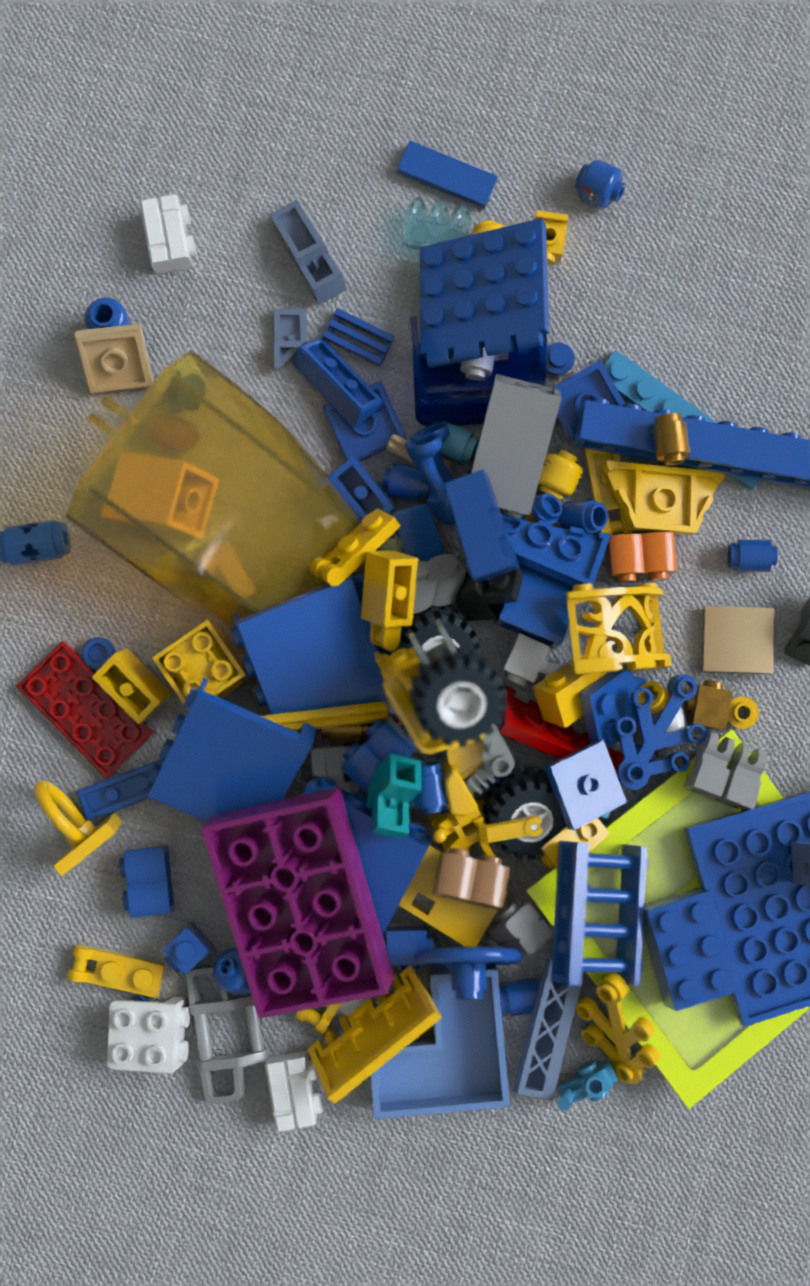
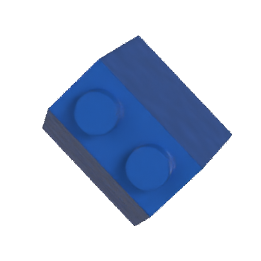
M519 563L520 570L524 575L518 600L513 603H503L495 625L517 634L521 633L555 649L562 645L569 626L566 592L573 591L572 585Z

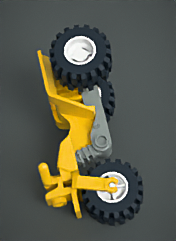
M430 606L429 610L419 612L413 617L412 626H401L400 643L394 653L388 656V654H380L376 651L374 652V657L385 680L382 683L384 691L417 748L426 754H433L447 749V757L440 769L444 770L445 792L448 800L446 807L450 811L443 814L441 812L427 813L434 831L433 839L437 843H442L444 851L448 853L450 848L467 851L472 844L479 841L487 856L496 857L491 845L492 842H495L497 846H501L502 850L508 855L513 851L515 858L522 859L525 854L529 859H536V854L542 853L544 856L541 847L567 826L547 773L540 768L535 772L534 768L529 766L525 767V771H520L519 767L514 768V759L495 725L501 724L503 717L500 711H506L507 706L504 699L506 691L500 677L491 662L485 656L481 658L479 639L468 619L464 618L463 614L457 609L453 612L450 606H442L441 610L437 606ZM494 776H499L501 781L495 782ZM487 778L492 782L490 786L486 781ZM480 784L486 789L490 787L492 793L486 792L484 798L474 800L473 792L482 793ZM482 816H485L487 825L484 824Z

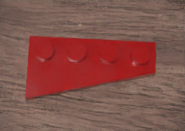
M507 685L505 686L506 696L504 699L507 706L506 711H500L503 717L499 730L501 734H504L513 741H520L532 746L541 753H548L560 759L590 744L588 733L585 732L580 736L571 725L563 728L543 720L538 703L531 699L528 703L523 702L514 696L516 690ZM610 747L607 751L617 775L618 765L623 760L622 754Z

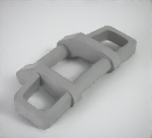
M214 965L194 968L186 974L189 1013L194 1017L200 1059L197 1060V1066L201 1076L205 1101L210 1104L239 1100L245 1094L243 1067L269 1059L268 1049L264 1048L260 1019L258 1018L251 993L246 996H232V993L220 988L222 998L200 1001L197 977L198 975L213 974ZM244 1008L251 1050L237 1054L213 1056L207 1014ZM233 1069L234 1092L216 1093L211 1071Z

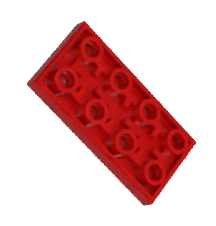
M61 641L16 687L106 779H109L155 732L144 721L138 724L133 718L128 716L124 709L110 695L103 691L100 685L92 678L96 672L88 667L83 659L65 641Z

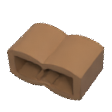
M450 848L449 853L444 852L440 854L432 891L433 895L492 909L503 908L510 867L501 865L502 859L482 856V860H477L469 857V851L458 848Z

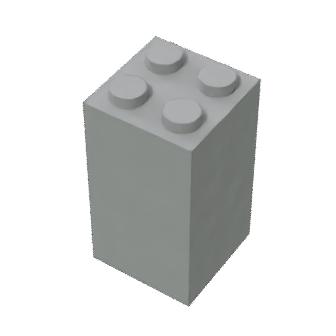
M496 374L471 473L482 469L485 470L499 508H502V512L506 515L520 518L522 514L530 515L562 396L559 389Z

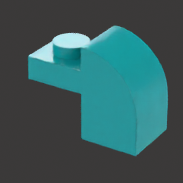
M390 753L377 767L369 786L366 807L372 809V833L404 839L409 834V802L422 791L420 760Z

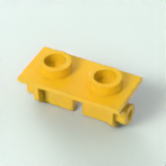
M598 818L576 830H568L566 826L541 847L544 853L541 860L547 868L554 866L557 869L559 840L589 843L590 852L610 833Z

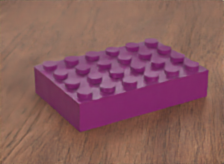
M340 786L216 814L201 827L259 1019L388 993L395 976Z

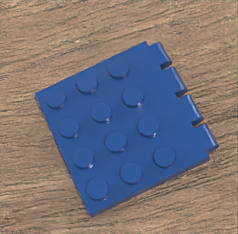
M542 218L420 247V354L427 359L429 368L452 364L453 354L457 363L482 358L483 347H485L487 356L513 352L515 349L514 341H516L519 350L543 345V335L549 334L546 224Z

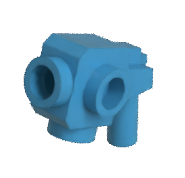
M589 1061L580 1065L576 1069L577 1072L574 1077L559 1083L558 1094L560 1097L557 1105L561 1110H568L571 1104L585 1098L597 1101L609 1094L608 1090L613 1087L612 1083L618 1081L610 1062L603 1064L602 1062L595 1063L594 1061Z

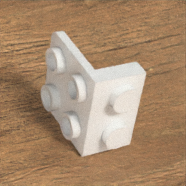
M172 997L164 1003L115 1000L112 1002L109 1011L108 1067L115 1070L173 1073L182 1066L183 1062H186L189 1052L188 1041H184L185 1028L188 1027L190 1022L189 1007H186V997Z

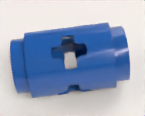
M56 520L9 526L4 531H0V559L3 563L20 565L61 559L63 555L69 554L71 550L70 535L64 522L58 523Z

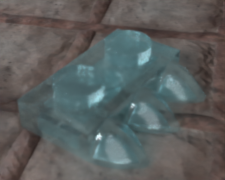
M421 196L416 197L407 210L402 247L420 250V247L468 236L470 213L467 206L463 202L460 203L452 212L451 218H449L447 206L440 199L432 206L429 215H427L424 200Z

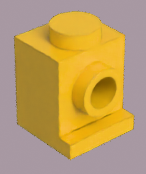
M537 210L534 220L542 218L546 224V236L555 237L551 241L546 240L547 265L560 263L569 215Z

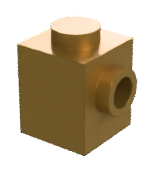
M704 680L703 685H697L695 696L685 701V710L689 711L687 723L701 724L705 728L726 730L732 691L723 689V683Z

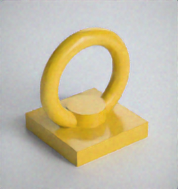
M40 780L34 785V795L40 807L56 828L66 836L65 840L71 846L53 866L61 876L113 836L123 822L116 812H113L95 827L90 820H85L74 803L53 783ZM60 809L65 813V815L68 817V819L64 816V814L60 811Z

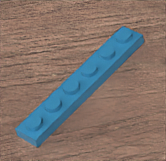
M615 350L604 364L621 397L630 404L639 405L642 408L641 410L651 412L660 409L668 410L673 413H680L684 418L689 415L704 417L706 422L717 423L619 351ZM730 475L750 491L759 482L758 479Z

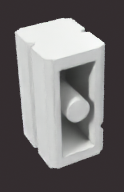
M175 194L163 196L159 199L141 200L139 203L149 258L155 273L192 267L191 256L197 255L193 235L187 236L185 225L191 224L187 204L181 205L178 195Z
M307 1051L269 1057L265 1062L276 1131L281 1132L316 1125L317 1114L322 1113L320 1093H313L312 1080H317V1074L312 1060H308Z

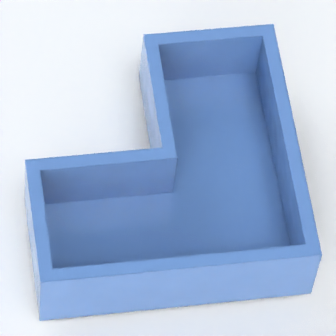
M486 966V990L483 991V999L456 1000L455 991H452V972L447 967L429 969L432 1000L442 1018L434 1024V1036L417 1037L371 1075L374 1119L510 1107L497 967Z

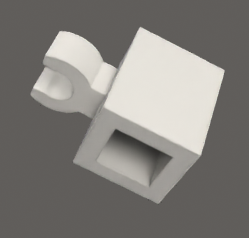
M519 633L502 671L508 673L507 680L524 687L526 682L534 683L538 673L546 676L557 671L561 666L544 660L550 646Z

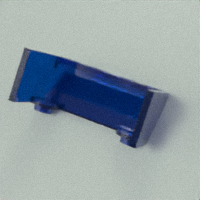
M410 316L415 417L421 425L429 426L444 421L453 425L483 424L496 374L545 386L547 335H543L542 346L519 350L516 341H514L515 349L513 352H508V360L494 361L492 375L485 377L483 381H475L465 377L466 374L460 370L461 363L429 368L427 359L420 354L417 317Z

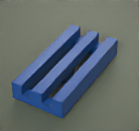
M338 308L334 313L333 319L328 324L327 331L325 330L323 334L324 340L379 367L394 341L393 335ZM340 320L384 341V345L340 324ZM335 330L379 351V355L377 356L334 335Z

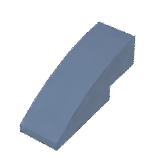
M298 200L269 214L285 247L318 304L347 290L341 272L327 252L325 243Z

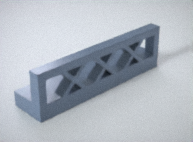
M546 958L513 1091L519 1095L553 1100L581 985H567L557 981L551 983L552 959ZM584 972L582 973L581 984H582Z

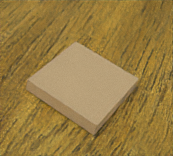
M141 324L75 331L74 337L89 394L153 387L154 380Z

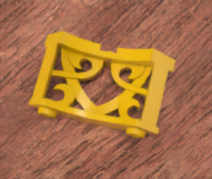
M657 583L640 584L637 587L593 589V584H580L572 586V592H566L575 675L616 672L622 669V664H627L628 671L672 667L671 654L664 653L658 597H664V592L662 588H657ZM617 598L612 604L607 600ZM590 603L594 606L593 614L590 612L581 614L586 621L596 623L594 628L577 625L576 604ZM626 608L635 615L641 625V630L635 635L632 647L622 633L611 630L615 621ZM579 634L590 636L582 660ZM614 643H616L617 650L615 653L612 651V645Z

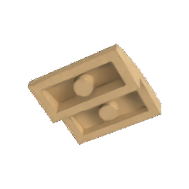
M705 606L703 671L774 674L775 609Z

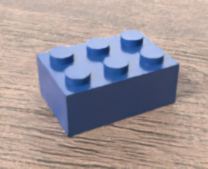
M695 888L644 904L643 934L665 1006L674 1011H679L740 992L711 890Z

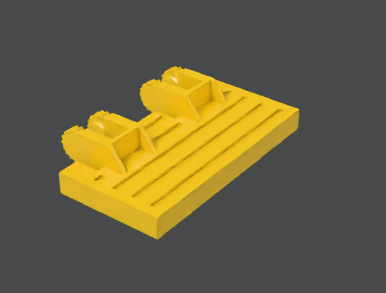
M409 966L400 974H394L395 977L392 985L396 992L391 996L389 993L376 996L380 1005L377 1006L369 998L351 1014H344L340 1017L339 1021L344 1031L343 1035L339 1037L335 1030L328 1027L324 1032L328 1047L317 1040L307 1048L326 1096L333 1103L336 1104L442 1018L418 972L412 966Z

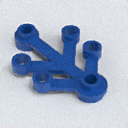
M675 675L668 681L667 691L670 697L654 725L649 707L653 702L651 691L646 688H637L631 692L630 702L636 710L643 743L636 753L632 738L636 731V723L631 717L621 716L614 721L613 729L619 737L623 760L617 768V777L624 787L633 790L640 789L648 783L651 775L671 770L684 772L689 768L690 758L684 752H672L666 759L650 762L649 760L655 750L686 742L699 744L706 739L707 731L705 727L696 723L688 724L685 729L666 733L683 702L692 699L697 692L696 681L690 675ZM683 682H687L689 685V690L686 694L681 690ZM640 692H643L646 696L643 704H640L637 700ZM624 720L629 724V729L625 733L620 728ZM696 727L699 731V736L694 740L691 736V731ZM677 756H680L683 762L679 768L675 766ZM634 767L639 769V776L636 779L631 777V770Z

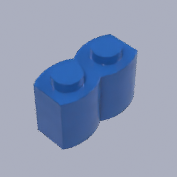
M391 717L384 722L380 719L376 720L365 732L368 738L361 745L354 742L342 755L345 761L340 768L367 794L377 767L390 753L409 758L417 748L413 739Z
M168 845L124 851V857L119 860L121 877H126L127 891H123L122 900L124 910H129L130 918L172 913L174 911V895Z

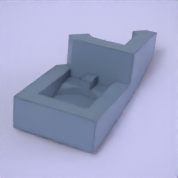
M306 308L273 309L275 369H281L297 352L298 347L307 342Z

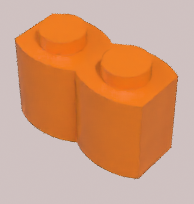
M674 532L610 536L606 548L608 578H617V583L636 582V576H649V581L668 580L669 574L677 571Z

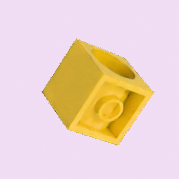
M206 620L152 657L183 704L191 687L198 690L203 678L208 679L204 691L221 699L253 678V676L248 677L242 660L218 625L210 620Z

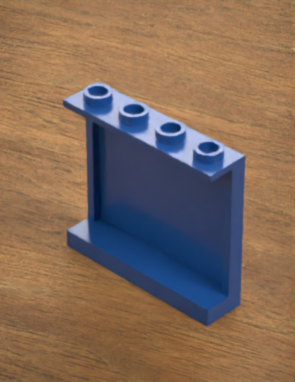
M350 576L338 586L334 587L325 584L241 619L236 614L231 616L235 625L230 628L231 635L236 646L242 645L246 657L241 658L248 677L254 675L258 686L253 688V692L259 706L265 705L269 715L389 700L382 684L385 680L374 657V652L377 650L370 641L368 624L366 620L361 618L362 607Z
M203 678L198 690L191 687L183 705L188 708L186 715L179 713L171 729V732L176 734L174 740L172 741L167 738L159 754V757L164 759L162 764L155 763L147 782L152 783V787L147 797L205 822L216 814L282 800L312 747L316 728L303 723L297 733L205 692L204 689L208 679Z
M315 775L307 784L302 795L338 787V784L331 778ZM340 788L383 935L433 837L428 835L426 829L414 823L409 825V834L404 839L372 833V809L366 807L367 799L359 793H349Z

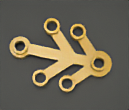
M607 973L598 982L597 995L607 1004L610 1021L598 1009L597 1004L591 998L583 997L577 1003L575 1010L582 1019L586 1021L592 1019L596 1024L589 1023L582 1030L581 1036L588 1045L592 1047L598 1045L612 1060V1067L616 1077L621 1082L636 1085L643 1078L644 1067L648 1069L653 1068L660 1060V1054L652 1045L644 1044L635 1055L630 1052V1046L637 1041H648L654 1034L655 1028L648 1019L639 1017L631 1028L626 1031L620 1000L628 993V985L617 973ZM604 1033L615 1044L616 1048L608 1041V1039L604 1036Z

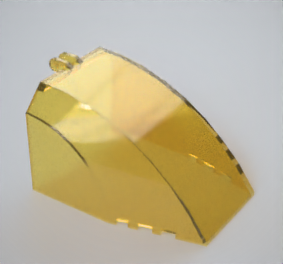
M192 350L162 371L131 413L105 395L100 402L110 412L117 414L125 422L117 431L98 415L91 413L87 420L112 439L79 481L67 511L66 519L195 611L233 627L235 625L231 616L234 614L241 619L327 584L323 579H319L311 573V563L316 558H325L344 536L349 535L360 525L362 520L303 444L255 399ZM366 560L355 571L365 569Z

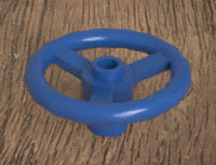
M451 947L419 950L415 953L414 958L419 965L447 966L452 972V991H455L456 1000L483 999V991L486 990V966L518 964L522 960V953L520 950L513 948Z

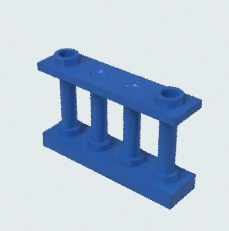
M559 840L551 980L567 985H581L583 972L617 973L627 984L640 986L643 970L641 959L646 870L648 868L646 846L622 844V855L589 853V843ZM588 868L621 869L620 889L587 888ZM586 903H619L618 924L585 923ZM584 938H617L616 959L583 958Z

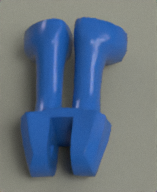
M439 422L411 435V441L405 444V448L430 487L431 491L427 499L430 508L443 524L453 525L456 523L453 512H448L442 494L447 492L444 483L455 479L444 464L440 454L442 442L449 437L450 430L446 422Z

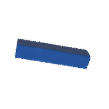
M322 337L298 347L293 360L294 366L352 427L361 424L383 405L384 401Z

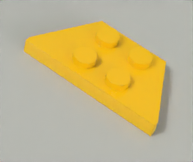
M608 460L603 463V470L630 530L674 532V534L681 535L697 533L703 521V514L709 509L714 499L712 496L715 490L725 478L724 473L700 469Z

